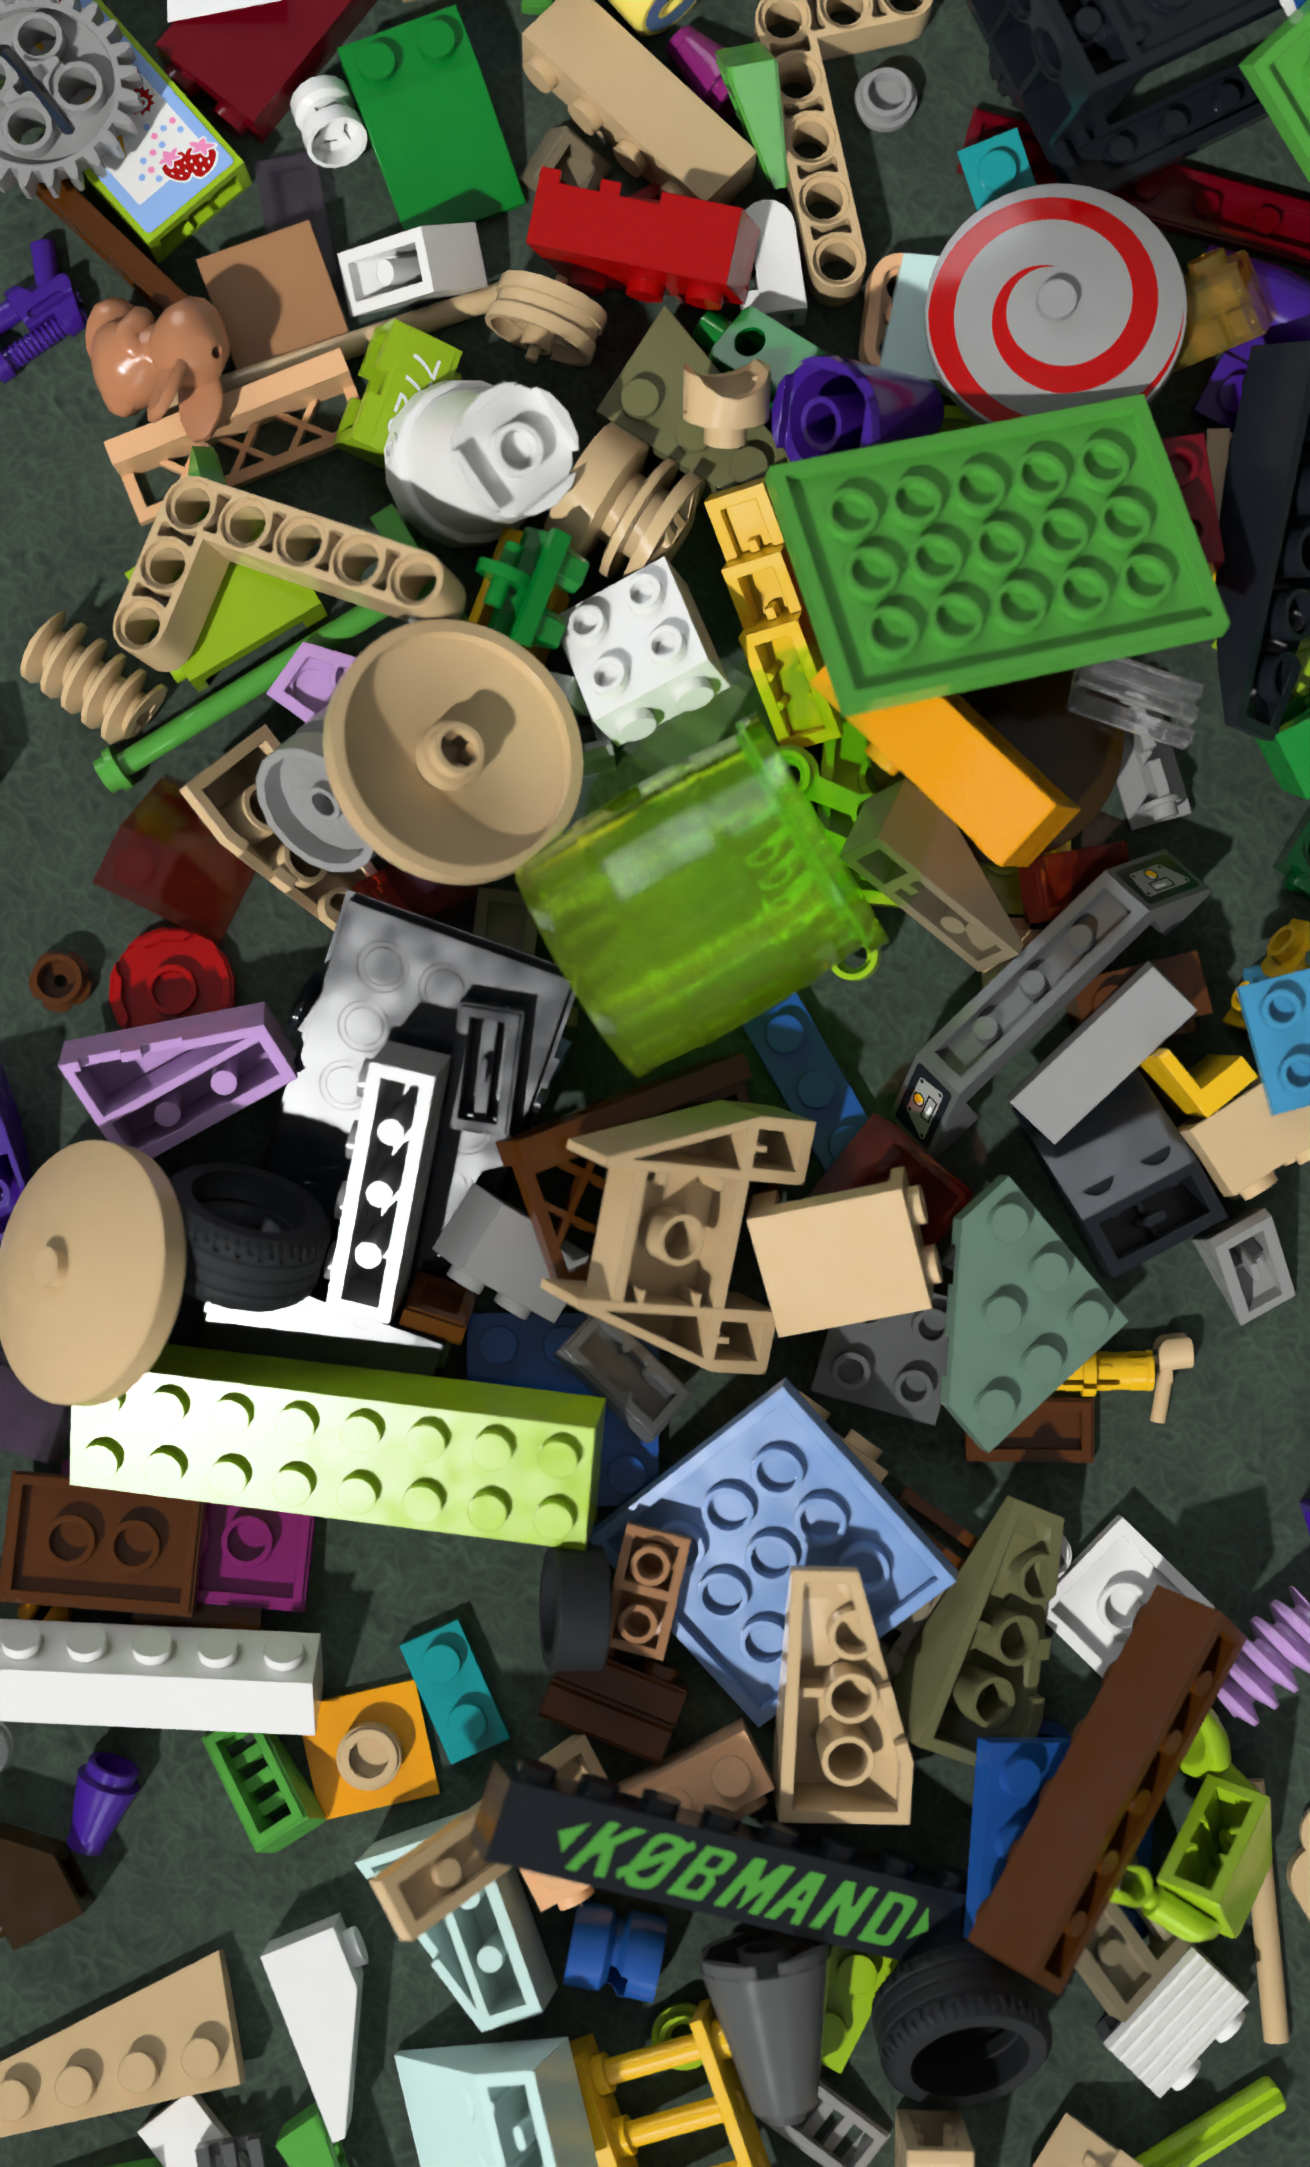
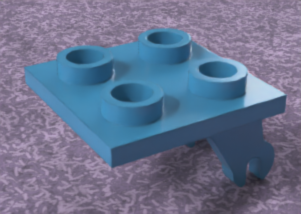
M1307 951L1305 954L1307 965H1310V951ZM1259 965L1246 967L1243 969V979L1245 982L1249 981L1250 984L1237 987L1236 992L1270 1114L1273 1116L1310 1106V968L1272 978L1264 975Z

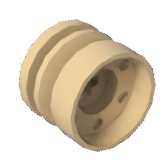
M613 422L601 429L570 472H576L573 485L558 504L551 507L543 530L550 531L551 528H557L573 536L569 547L583 558L588 556L601 541L606 543L607 546L602 557L599 572L609 580L621 570L629 558L630 561L622 579L663 556L671 562L690 532L695 520L696 508L706 485L703 478L690 471L683 476L670 492L679 469L678 463L671 458H667L659 464L647 478L641 475L649 452L648 444Z

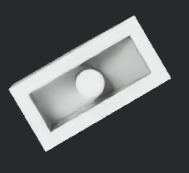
M475 222L419 226L337 253L350 317L451 298L488 287Z

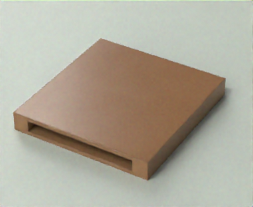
M310 220L196 259L212 305L221 313L227 327L229 351L236 370L350 332Z

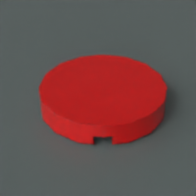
M161 927L138 936L126 947L127 950L121 955L119 962L116 961L110 974L109 1002L116 1021L122 1029L234 1008L236 1005L237 980L228 957L211 939L187 928Z

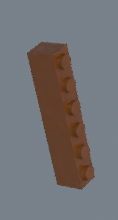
M1158 1584L1156 1585L1148 1602L1137 1611L1133 1620L1132 1632L1120 1655L1106 1669L1102 1679L1101 1690L1086 1718L1082 1719L1075 1727L1071 1736L1070 1748L1055 1776L1050 1778L1044 1785L1039 1797V1806L1024 1834L1011 1846L1007 1857V1866L992 1894L981 1903L977 1910L975 1925L967 1940L999 1962L1058 1996L1061 1995L1247 1640V1637L1222 1612Z

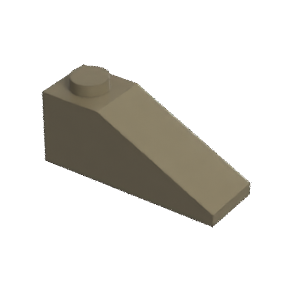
M906 778L867 798L839 858L978 972L1020 955L1024 944L956 823L925 793Z

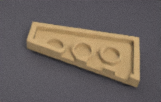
M218 1950L1 2061L0 2138L246 2083L233 1994L224 1950Z

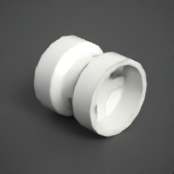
M331 75L311 77L301 83L293 92L290 106L295 123L302 132L303 143L309 157L314 163L326 168H338L355 161L365 150L368 138L362 118L355 110V102L346 83L338 77Z

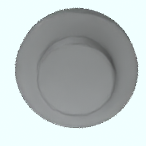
M883 67L867 73L860 80L854 97L855 111L861 122L868 128L878 132H892L904 127L911 120L917 104V92L913 82L903 72L892 67Z

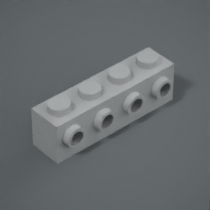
M388 1041L373 1059L366 1058L362 1065L357 1084V1096L363 1098L360 1119L353 1122L346 1145V1158L352 1159L349 1180L342 1183L335 1206V1219L341 1220L338 1241L332 1242L324 1267V1278L330 1280L325 1307L327 1309L389 1324L407 1296L452 1059L451 1055Z

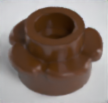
M53 950L43 954L37 960L29 977V988L33 997L41 999L46 1009L58 1013L69 1011L74 1004L80 1005L84 1003L92 989V981L87 976L90 971L89 965L83 957L74 952L63 954L59 950ZM60 975H64L67 979V983L63 987L56 985V978Z

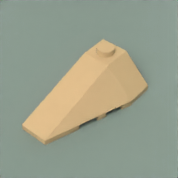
M266 724L215 760L179 790L221 845L333 931L335 930L347 890L408 911L370 861L353 872H329L305 862L289 850L269 827L258 803L256 776L262 760L280 745V742Z
M790 1566L772 1768L775 1787L772 1790L778 1822L910 1825L914 1762L857 1567Z

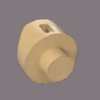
M754 359L749 364L734 371L716 375L698 373L687 363L683 365V419L692 425L704 428L703 441L705 445L720 449H733L745 446L747 444V428L763 425L770 419V365L762 360Z

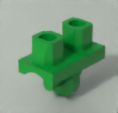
M525 527L519 544L509 540L506 541L499 561L485 557L479 558L475 572L491 581L483 602L494 607L487 628L509 637L522 647L534 646L554 650L559 647L566 628L565 617L546 608L553 587L562 592L575 593L582 586L590 565L589 561L569 547L573 536L557 528L543 531L532 527Z

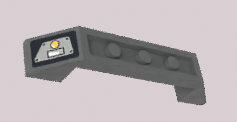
M1166 849L1105 870L1021 951L1020 955L1016 956L917 1052L889 1117L934 1162L979 1118L966 1103L1149 925L1166 938L1211 894L1210 889Z

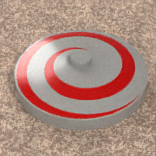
M1059 183L1036 185L1008 193L988 203L966 220L950 238L934 266L928 285L925 305L926 342L935 373L952 401L979 425L1144 394L1149 405L1167 382L1176 364L1187 320L1186 288L1181 268L1170 244L1153 222L1133 205L1108 192L1089 186Z

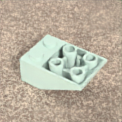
M568 2037L401 2050L394 2054L420 2167L599 2166Z

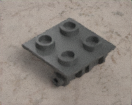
M933 1292L932 1309L828 1328L825 1341L821 1342L815 1362L817 1369L810 1390L935 1426L942 1404L940 1402L942 1375H946L949 1343V1337L945 1336L947 1295Z

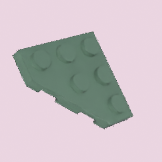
M999 1175L953 1217L951 1244L956 1245L953 1283H948L945 1324V1336L949 1337L946 1375H942L940 1393L942 1405L981 1450L988 1453L1128 1322L1126 1317L1010 1176Z

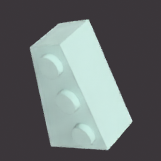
M465 1811L376 1841L359 1857L355 1864L366 1879L373 1878ZM514 1867L417 1937L433 1959L431 1966L481 2033L543 2013L558 1987L520 1878Z

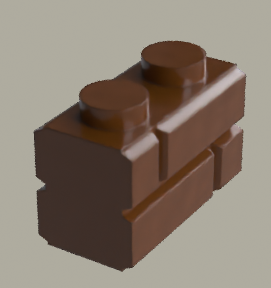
M609 1647L607 1659L601 1671H554L541 1703L538 1716L658 1765L660 1764L688 1693V1683L678 1679L680 1669L665 1660L661 1661L644 1656L640 1664L618 1655L619 1649Z

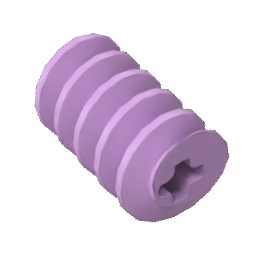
M1293 1586L1288 1588L1295 1605L1294 1608L1277 1599L1269 1603L1275 1621L1274 1625L1258 1616H1254L1249 1620L1256 1640L1251 1641L1247 1638L1216 1697L1234 1718L1239 1717L1254 1727L1260 1723L1253 1705L1256 1700L1275 1710L1280 1705L1273 1686L1278 1683L1291 1692L1296 1693L1299 1690V1685L1293 1669L1299 1667L1310 1674V1603Z

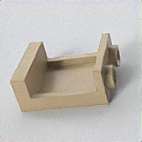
M904 1166L892 1168L890 1180L884 1183L781 1203L778 1190L752 1195L746 1221L779 1338L932 1309L934 1284L943 1282L942 1267L936 1245L925 1246L920 1225L928 1223L927 1208L920 1184L909 1185Z

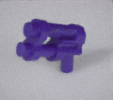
M39 239L30 243L36 284L30 285L27 289L13 285L3 292L7 299L0 303V335L21 321L29 329V334H24L23 338H19L17 342L14 341L13 345H8L7 349L4 348L0 352V380L3 384L17 376L14 371L20 370V367L30 363V360H35L36 356H40V353H45L46 349H50L52 345L55 346L57 342H61L62 338L65 339L67 335H71L73 338L86 329L89 317L85 307L81 308V305H84L79 289L75 290L66 274L59 273L56 247L53 240Z

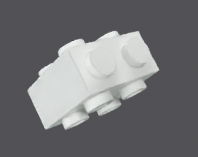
M665 556L559 614L565 617L566 623L561 643L591 718L617 747L626 742L638 741L649 736L656 726L684 711H693L705 706L712 700L714 695L731 687L687 583Z

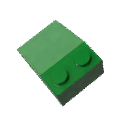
M456 4L337 48L346 83L354 99L358 114L366 128L367 138L403 232L426 225L479 223L526 205L482 72Z

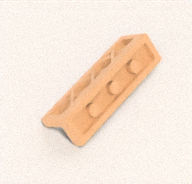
M339 347L224 393L222 419L214 435L209 440L199 443L192 441L187 436L180 421V413L177 412L155 423H149L106 440L103 443L113 467L122 478L141 526L155 521L163 501L147 507L135 476L161 466L180 474V479L188 477L190 456L185 467L172 461L191 454L192 446L209 447L219 443L239 452L230 474L224 476L227 486L237 489L337 449V447L332 445L337 431L330 433L310 424L319 402L342 393L345 394L347 401L351 397L360 400V397ZM306 408L302 420L289 415ZM274 420L297 428L289 450L276 456L252 448L261 426ZM248 431L243 443L231 439ZM306 433L318 437L316 440L301 445ZM248 456L261 461L243 468Z

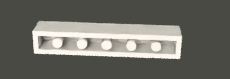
M0 1619V1721L316 1735L323 1692L321 1633Z

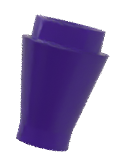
M95 1752L89 1756L87 1764H83L78 1768L71 1827L66 1839V1844L72 1850L88 1856H98L103 1853L107 1840L140 1789V1785L136 1780L139 1769L129 1759L110 1752Z

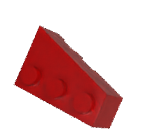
M541 166L526 244L560 275L568 279V286L591 296L604 295L605 288L626 290L627 296L649 303H661L664 295L684 297V301L689 305L706 310L722 309L723 302L745 305L760 228L743 208L662 191L660 200L620 196L622 183L606 179L601 180L599 191L568 185L561 178L562 170Z

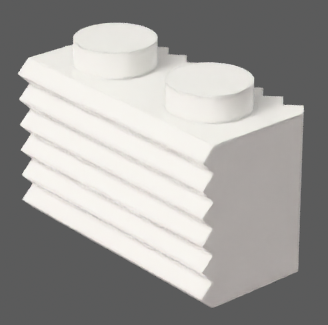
M1192 1943L1184 1956L1125 2023L1107 2014L1098 2023L1095 2030L1107 2049L1142 2080L1156 2096L1161 2098L1170 2087L1175 2091H1179L1194 2079L1201 2066V2061L1198 2057L1215 2039L1219 2043L1225 2042L1239 2030L1245 2019V2013L1242 2009L1250 2001L1240 1988Z

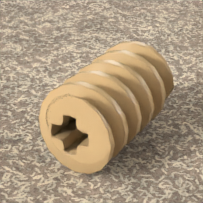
M66 611L58 612L45 622L29 641L20 665L21 676L29 683L40 682L41 691L50 699L60 698L61 707L70 714L81 712V722L88 728L97 729L101 727V737L110 745L118 744L125 739L136 736L145 728L160 708L166 696L167 687L161 683L145 694L142 691L148 675L145 670L140 668L128 678H124L122 673L128 658L123 653H119L107 663L103 662L102 658L108 646L107 641L101 637L85 648L82 643L86 637L88 627L80 622L67 632H64L62 628L67 618Z

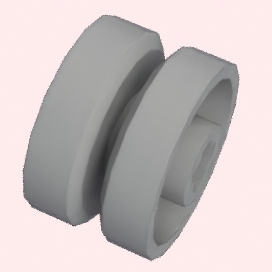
M326 706L303 724L293 736L281 743L262 760L256 776L257 799L269 827L289 850L308 864L329 872H353L368 863L378 853L350 825L332 792L323 755V728L327 711Z

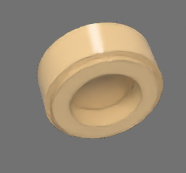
M375 1721L362 1722L352 1727L341 1740L336 1754L337 1767L343 1779L352 1787L364 1791L377 1790L386 1786L395 1778L402 1764L403 1747L398 1735L389 1726Z

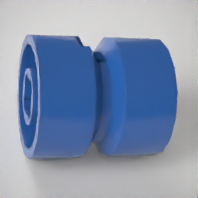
M587 1900L578 1904L562 1985L598 1992L607 1983L612 1984L616 1996L653 2003L663 1957L668 1916L632 1910L625 1918L618 1917L612 1905Z

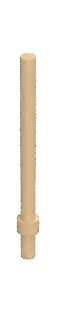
M498 282L488 285V287L464 293L223 374L220 377L223 393L339 347L345 361L364 355L374 329L394 318L427 334L486 314L490 303L496 299ZM178 392L162 418L179 412Z

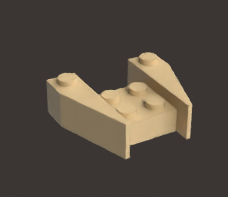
M717 1100L568 1139L566 1149L600 1165L609 1167L587 1281L542 1278L540 1288L585 1313L708 1371L766 1375L775 1331L771 1308L737 1291H728L749 1181L804 1186L816 1122L772 1105Z

